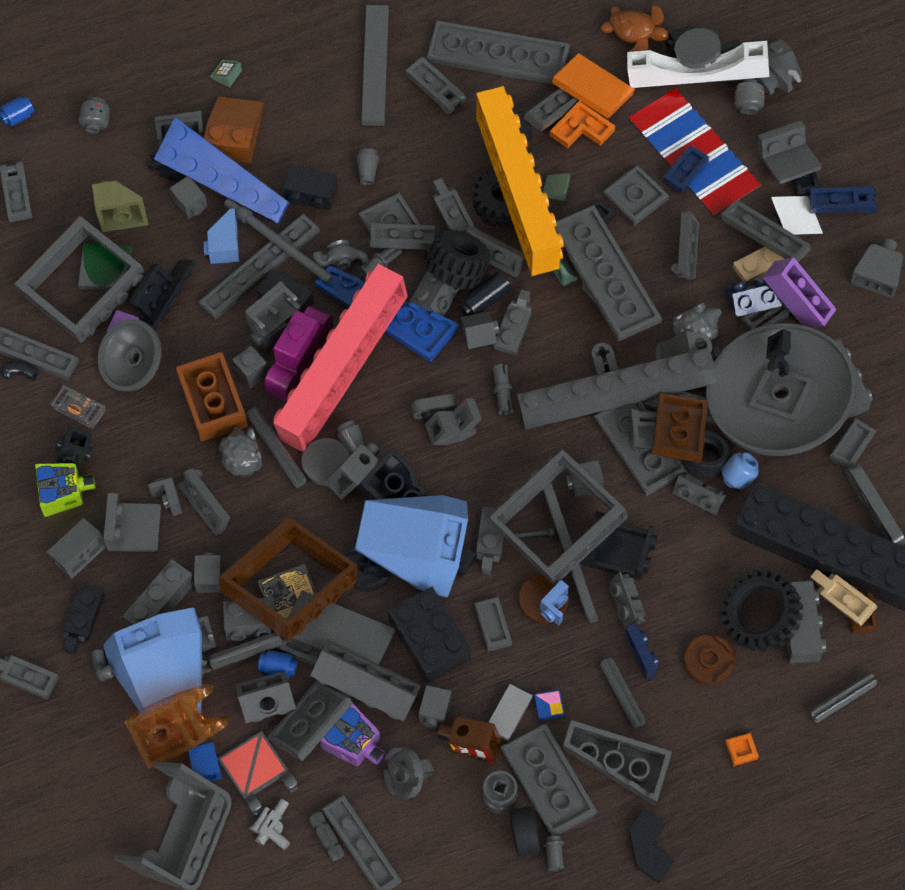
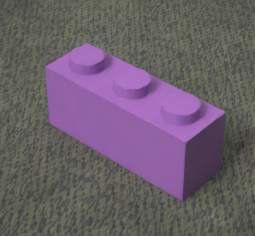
M794 257L774 261L762 277L803 326L811 328L825 326L836 311L833 304Z

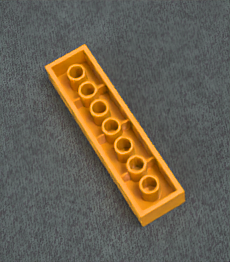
M502 86L476 93V120L531 276L559 269L560 259H563L561 248L564 247L561 234L556 233L555 216L548 211L549 200L547 194L541 191V177L539 173L534 172L533 167H535L533 155L526 150V147H528L527 139L524 133H520L519 116L512 111L514 107L510 94H506L505 88Z

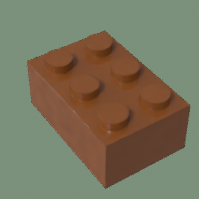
M222 352L176 367L178 379L201 442L230 433L233 427L236 426L241 429L248 427L244 409Z

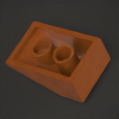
M218 96L207 122L204 139L234 161L251 163L264 102Z

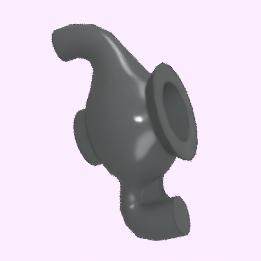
M337 240L327 246L329 251L327 255H322L321 252H316L312 255L314 262L320 267H326L331 264L339 270L349 268L351 262L355 259H360L363 264L370 260L365 252L349 246L348 240Z

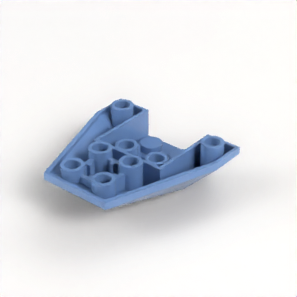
M444 495L366 500L355 550L423 592L433 586L438 596L447 598L459 568L468 523L467 501Z
M195 608L158 614L113 633L103 644L108 663L113 667L115 677L154 732L161 731L201 714L202 631Z

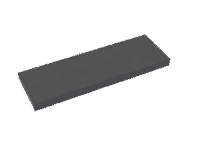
M436 20L426 59L429 63L555 85L552 83L553 77L566 66L570 44Z
M594 205L556 221L555 230L563 238V249L618 342L662 322L660 314Z

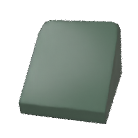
M570 174L547 175L543 193H546L550 199L565 201L570 183Z
M560 259L559 269L553 272L560 283L565 286L577 280L578 276L567 260Z

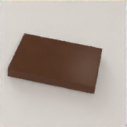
M659 392L651 455L701 463L708 400Z

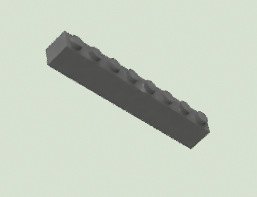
M705 348L517 394L525 430L658 398L659 392L674 394L715 384L716 370L710 349Z

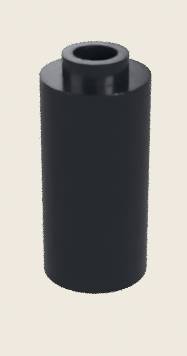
M495 272L460 299V311L464 316L484 312L512 290L509 281L502 273Z

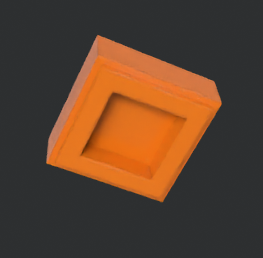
M751 733L725 740L733 766L758 760L759 755Z

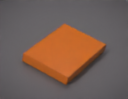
M579 53L552 80L553 84L607 119L633 95L635 90Z

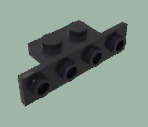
M179 260L170 275L158 264H151L128 301L144 316L142 321L149 324L155 331L161 319L168 313L172 301L179 295L183 283L192 274V269L196 264L194 260Z

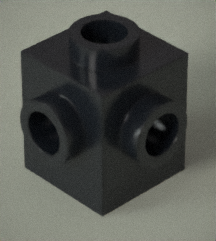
M69 426L65 436H59L54 449L58 451L56 461L60 463H74L77 469H79L83 460L88 462L93 448L89 446L93 434Z

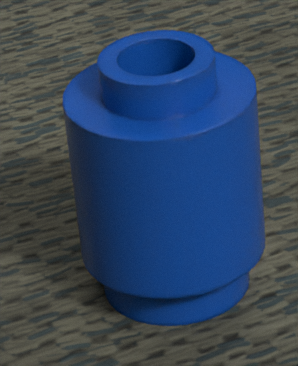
M19 96L0 106V120L4 125L8 124L10 127H13L31 117V114L35 111L27 96L22 98Z
M270 650L268 652H261L258 672L264 673V676L285 670L288 680L290 675H295L297 660H293V654Z

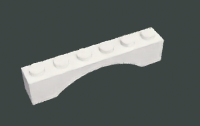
M767 41L742 43L735 49L720 54L714 63L706 64L701 69L687 68L681 65L677 58L664 56L651 50L627 52L629 83L632 88L769 77Z

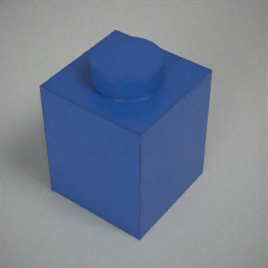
M198 742L192 748H188L193 771L210 782L222 779L213 742Z

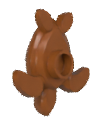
M614 6L611 8L610 22H606L601 26V31L604 33L614 31L622 40L630 43L635 42V47L629 52L647 51L649 38L655 41H665L669 38L668 32L660 27L663 23L664 15L658 6L652 7L651 17L641 11H621L618 7Z

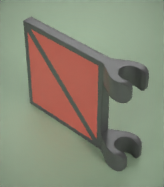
M262 731L218 758V761L255 816L263 811L261 803L255 794L281 778L290 793L298 789L297 781Z

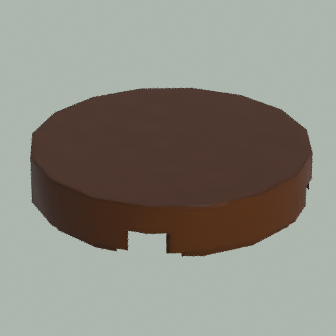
M543 574L535 575L526 580L520 590L519 604L521 611L529 620L532 619L539 624H550L541 615L540 602L555 586ZM570 597L568 598L566 603L558 609L560 612L563 613V616L566 610L568 609Z
M700 635L693 639L686 647L683 662L686 672L693 680L700 684L715 685L728 679L732 673L735 664V654L728 641L720 636Z

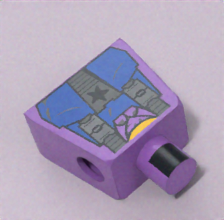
M354 704L347 709L320 741L323 750L354 766H359L365 758L378 765L386 752L376 746L380 740L379 731Z

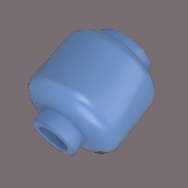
M749 453L733 454L721 469L724 483L730 488L740 490L747 488L759 474L758 462Z

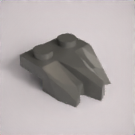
M781 39L767 45L769 77L753 78L757 80V83L764 86L765 93L769 95L774 93L775 88H780L789 93L793 89L792 81L802 82V72L795 54Z

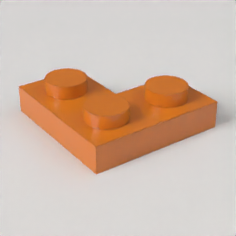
M578 101L552 128L550 137L567 149L581 134H584L601 146L614 133L615 125L581 101Z

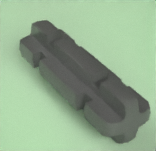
M317 812L310 816V823L314 829L316 828V833L324 848L328 850L327 852L331 860L335 862L344 857V851L340 845H337L338 840L329 824L326 823L322 812Z

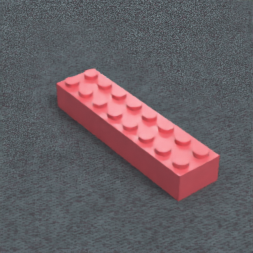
M380 264L374 270L369 271L364 286L361 290L358 289L352 299L353 303L349 309H345L342 312L337 327L331 329L328 333L326 344L322 349L319 348L313 358L314 362L310 368H306L300 377L301 382L296 389L293 388L290 391L287 403L283 409L280 408L276 412L274 425L282 442L303 453L307 446L315 440L408 297L403 276Z

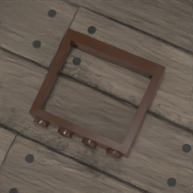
M288 517L219 576L220 592L286 641H289L295 635L301 634L305 626L312 620H316L328 605L334 604L346 589H351L357 581V564ZM293 542L338 576L290 619L286 620L242 588L241 585L287 545Z

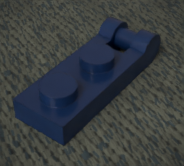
M871 186L810 188L811 213L864 212L866 214H873L877 212V203L874 201L876 196L875 188Z

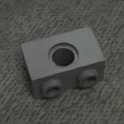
M285 670L235 685L246 723L259 722L266 717L276 714L283 715L290 710L296 709ZM265 697H271L267 701H262Z

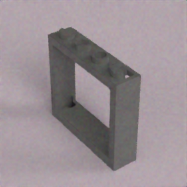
M80 216L16 281L15 286L21 295L78 342L82 343L89 335L92 336L94 334L95 328L101 322L106 321L111 316L112 311L118 304L120 305L125 302L128 294L135 287H138L146 273L140 263ZM90 235L130 267V269L75 325L38 295L35 290Z
M564 450L560 451L555 457H550L540 471L533 472L528 478V482L522 488H516L511 493L510 499L503 505H498L496 507L497 510L489 517L492 525L554 586L628 518L626 509ZM566 469L610 511L548 567L505 524Z

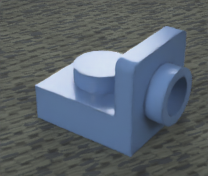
M562 580L540 602L541 615L548 622H554L557 625H560L563 620V613L558 609L569 598L567 596L569 586Z

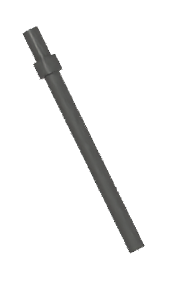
M230 198L224 202V206L228 209H235L236 218L241 222L248 223L327 284L332 281L333 276L254 217L252 211L245 206L241 207Z

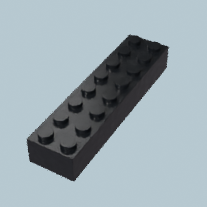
M757 482L754 483L735 522L733 536L814 572L817 569L826 577H829L831 573L838 575L848 584L858 587L857 590L866 594L869 592L873 595V598L905 611V547Z

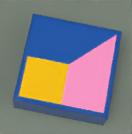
M560 690L534 694L539 721L564 717Z

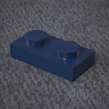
M690 145L665 174L663 182L682 194L707 165L710 157Z
M636 623L626 627L625 637L645 679L648 680L655 677L659 663L653 652L650 653L646 646L648 640L644 631H639Z

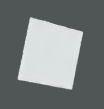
M808 196L771 197L784 229L794 235L823 234L815 213H811Z

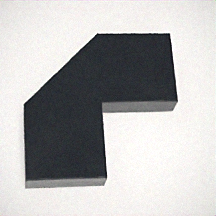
M643 809L629 830L635 863L638 870L660 883L674 862L673 858L653 846L666 823Z

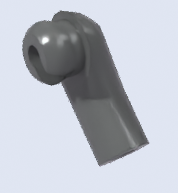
M104 650L92 651L93 671L98 680L106 681L107 679H112L114 670L110 665H106Z

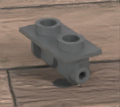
M682 473L681 476L679 475L672 494L717 516L721 504L724 503L727 495L723 494L724 491H720L710 485L704 488L702 487L703 482L690 476V474L685 475Z
M619 572L608 584L610 594L614 598L617 607L618 617L621 619L624 629H626L633 621L636 624L645 622L644 617L646 613L641 600L631 599L638 596L634 579L629 574L622 575Z

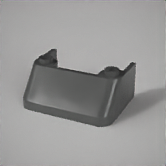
M154 761L153 767L170 777L166 794L168 799L177 805L158 853L154 850H144L138 857L116 854L114 860L144 877L182 890H196L202 882L231 809V797L228 792L182 763Z

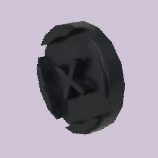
M355 546L347 552L346 557L357 564V581L353 586L359 591L370 592L379 590L387 584L392 576L390 571L356 551Z

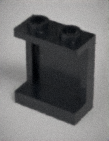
M595 511L592 526H594L605 515V513ZM621 524L582 560V565L614 574L619 572L622 575L629 574L631 578L641 580L643 572L648 573L651 558L647 557L649 549L654 550L657 536L653 535L654 526L649 525L648 530Z

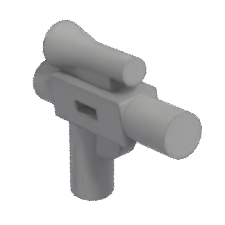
M280 798L271 812L268 807H265L258 819L249 828L258 834L255 841L260 845L264 846L269 838L283 850L290 845V841L281 834L283 825L280 820L289 805L284 799Z

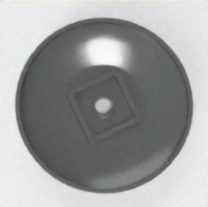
M791 323L771 324L755 328L733 340L722 350L721 355L714 362L716 383L706 387L708 408L718 429L730 441L741 448L769 456L798 454L817 447L828 440L841 428L849 416L856 391L853 367L844 350L826 334L811 327ZM782 329L791 332V349L789 354L784 356L789 365V374L784 377L779 376L778 367L771 372L768 371L767 366L770 360L766 359L768 337ZM778 391H787L788 395L785 398L780 399L775 396Z

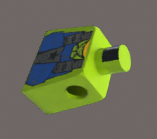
M74 463L35 464L40 507L44 517L81 506L83 504L82 491L96 489L94 475L80 476Z

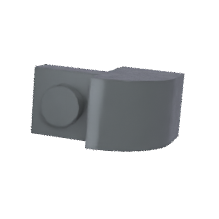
M466 398L454 411H437L425 423L432 445H450L473 436L476 433L475 426L482 419L474 398Z

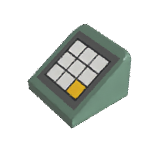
M222 60L210 78L230 88L242 72L241 63L232 60Z

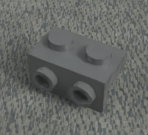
M427 270L409 303H415L425 311L434 312L444 317L459 288H454L440 282Z
M274 597L258 598L275 611ZM223 601L224 629L228 641H243L274 633L272 629L235 602Z

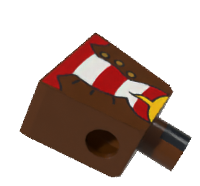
M456 717L453 726L441 724L438 730V739L448 741L454 753L495 765L502 744L495 724Z

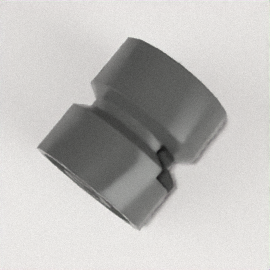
M506 771L492 772L486 777L483 784L484 805L489 811L496 814L509 812L513 809L517 800L516 780Z

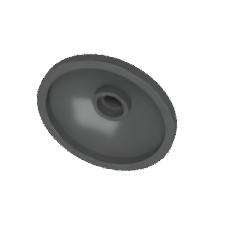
M128 319L117 323L104 336L98 352V367L103 380L110 387L123 392H131L142 388L153 378L159 367L161 343L156 331L143 321Z

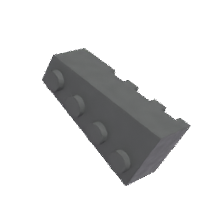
M573 720L570 722L563 744V750L654 806L657 805L672 751Z

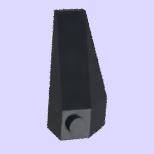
M391 448L359 485L354 488L366 500L426 496L423 486H420L414 475L415 472L412 466L394 448Z

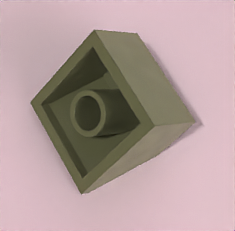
M102 181L98 184H92L95 210L102 233L149 225L143 198L117 181Z

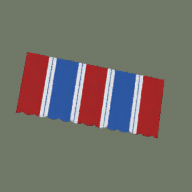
M677 88L629 116L630 120L671 167L690 145L710 157L707 165L689 187L713 215L762 185L757 182L754 175L749 173L748 168L742 165L740 159L735 157L727 145L720 140V137L713 133V129L706 125V121L699 117L698 112L692 109L691 104L685 101L684 96L678 93Z

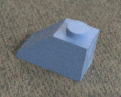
M229 209L207 231L208 241H203L204 254L209 255L211 264L239 262L235 209Z

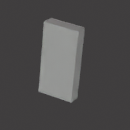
M509 684L489 720V723L495 724L500 737L508 742L533 698V695Z

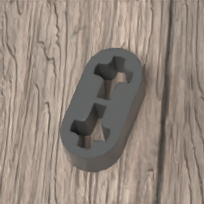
M606 343L596 344L591 354L595 375L605 373V369H608V372L619 370L612 347ZM603 351L604 355H606V362H603L602 357L598 356L599 352Z
M452 394L416 400L411 404L413 417L418 420L429 419L437 411H454L458 407L457 397Z

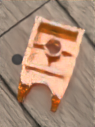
M205 684L175 693L128 716L125 724L148 769L153 767L154 761L165 762L195 748L198 744L229 724L228 716L207 718L198 710V703L213 692L212 684ZM159 727L167 730L165 735H163V732L158 733Z

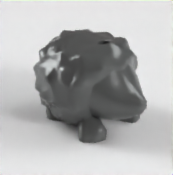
M703 302L673 318V334L677 336L685 331L700 332L705 334L710 340L714 339L718 335L717 322L722 311L720 308L715 307L706 308V304ZM697 338L695 340V345L698 348L705 344L702 339Z
M233 427L231 434L228 437L222 438L218 449L222 457L221 463L226 471L232 473L234 477L250 476L262 467V458L253 427L248 428L247 432L240 427Z

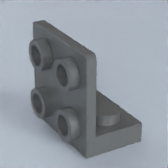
M801 120L758 135L759 156L779 184L821 170V163L806 144L805 125Z
M108 493L104 542L107 550L157 552L161 505L124 503L120 501L118 493Z

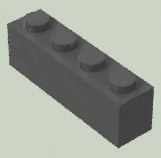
M327 641L310 675L319 683L330 685L338 689L343 695L352 696L361 700L366 706L377 708L385 712L389 717L402 721L405 720L421 685L331 641Z

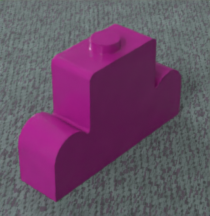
M308 306L304 313L298 310L295 311L274 346L276 362L269 369L265 378L266 394L287 403L288 394L293 388H297L301 382L300 377L303 371L310 367L315 353L322 347L328 333L333 328L332 315L312 306Z

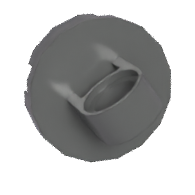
M395 747L385 757V761L389 760L388 769L383 770L386 786L393 796L398 795L400 800L416 797L421 790L423 780L435 774L431 760H420L417 753L411 747Z

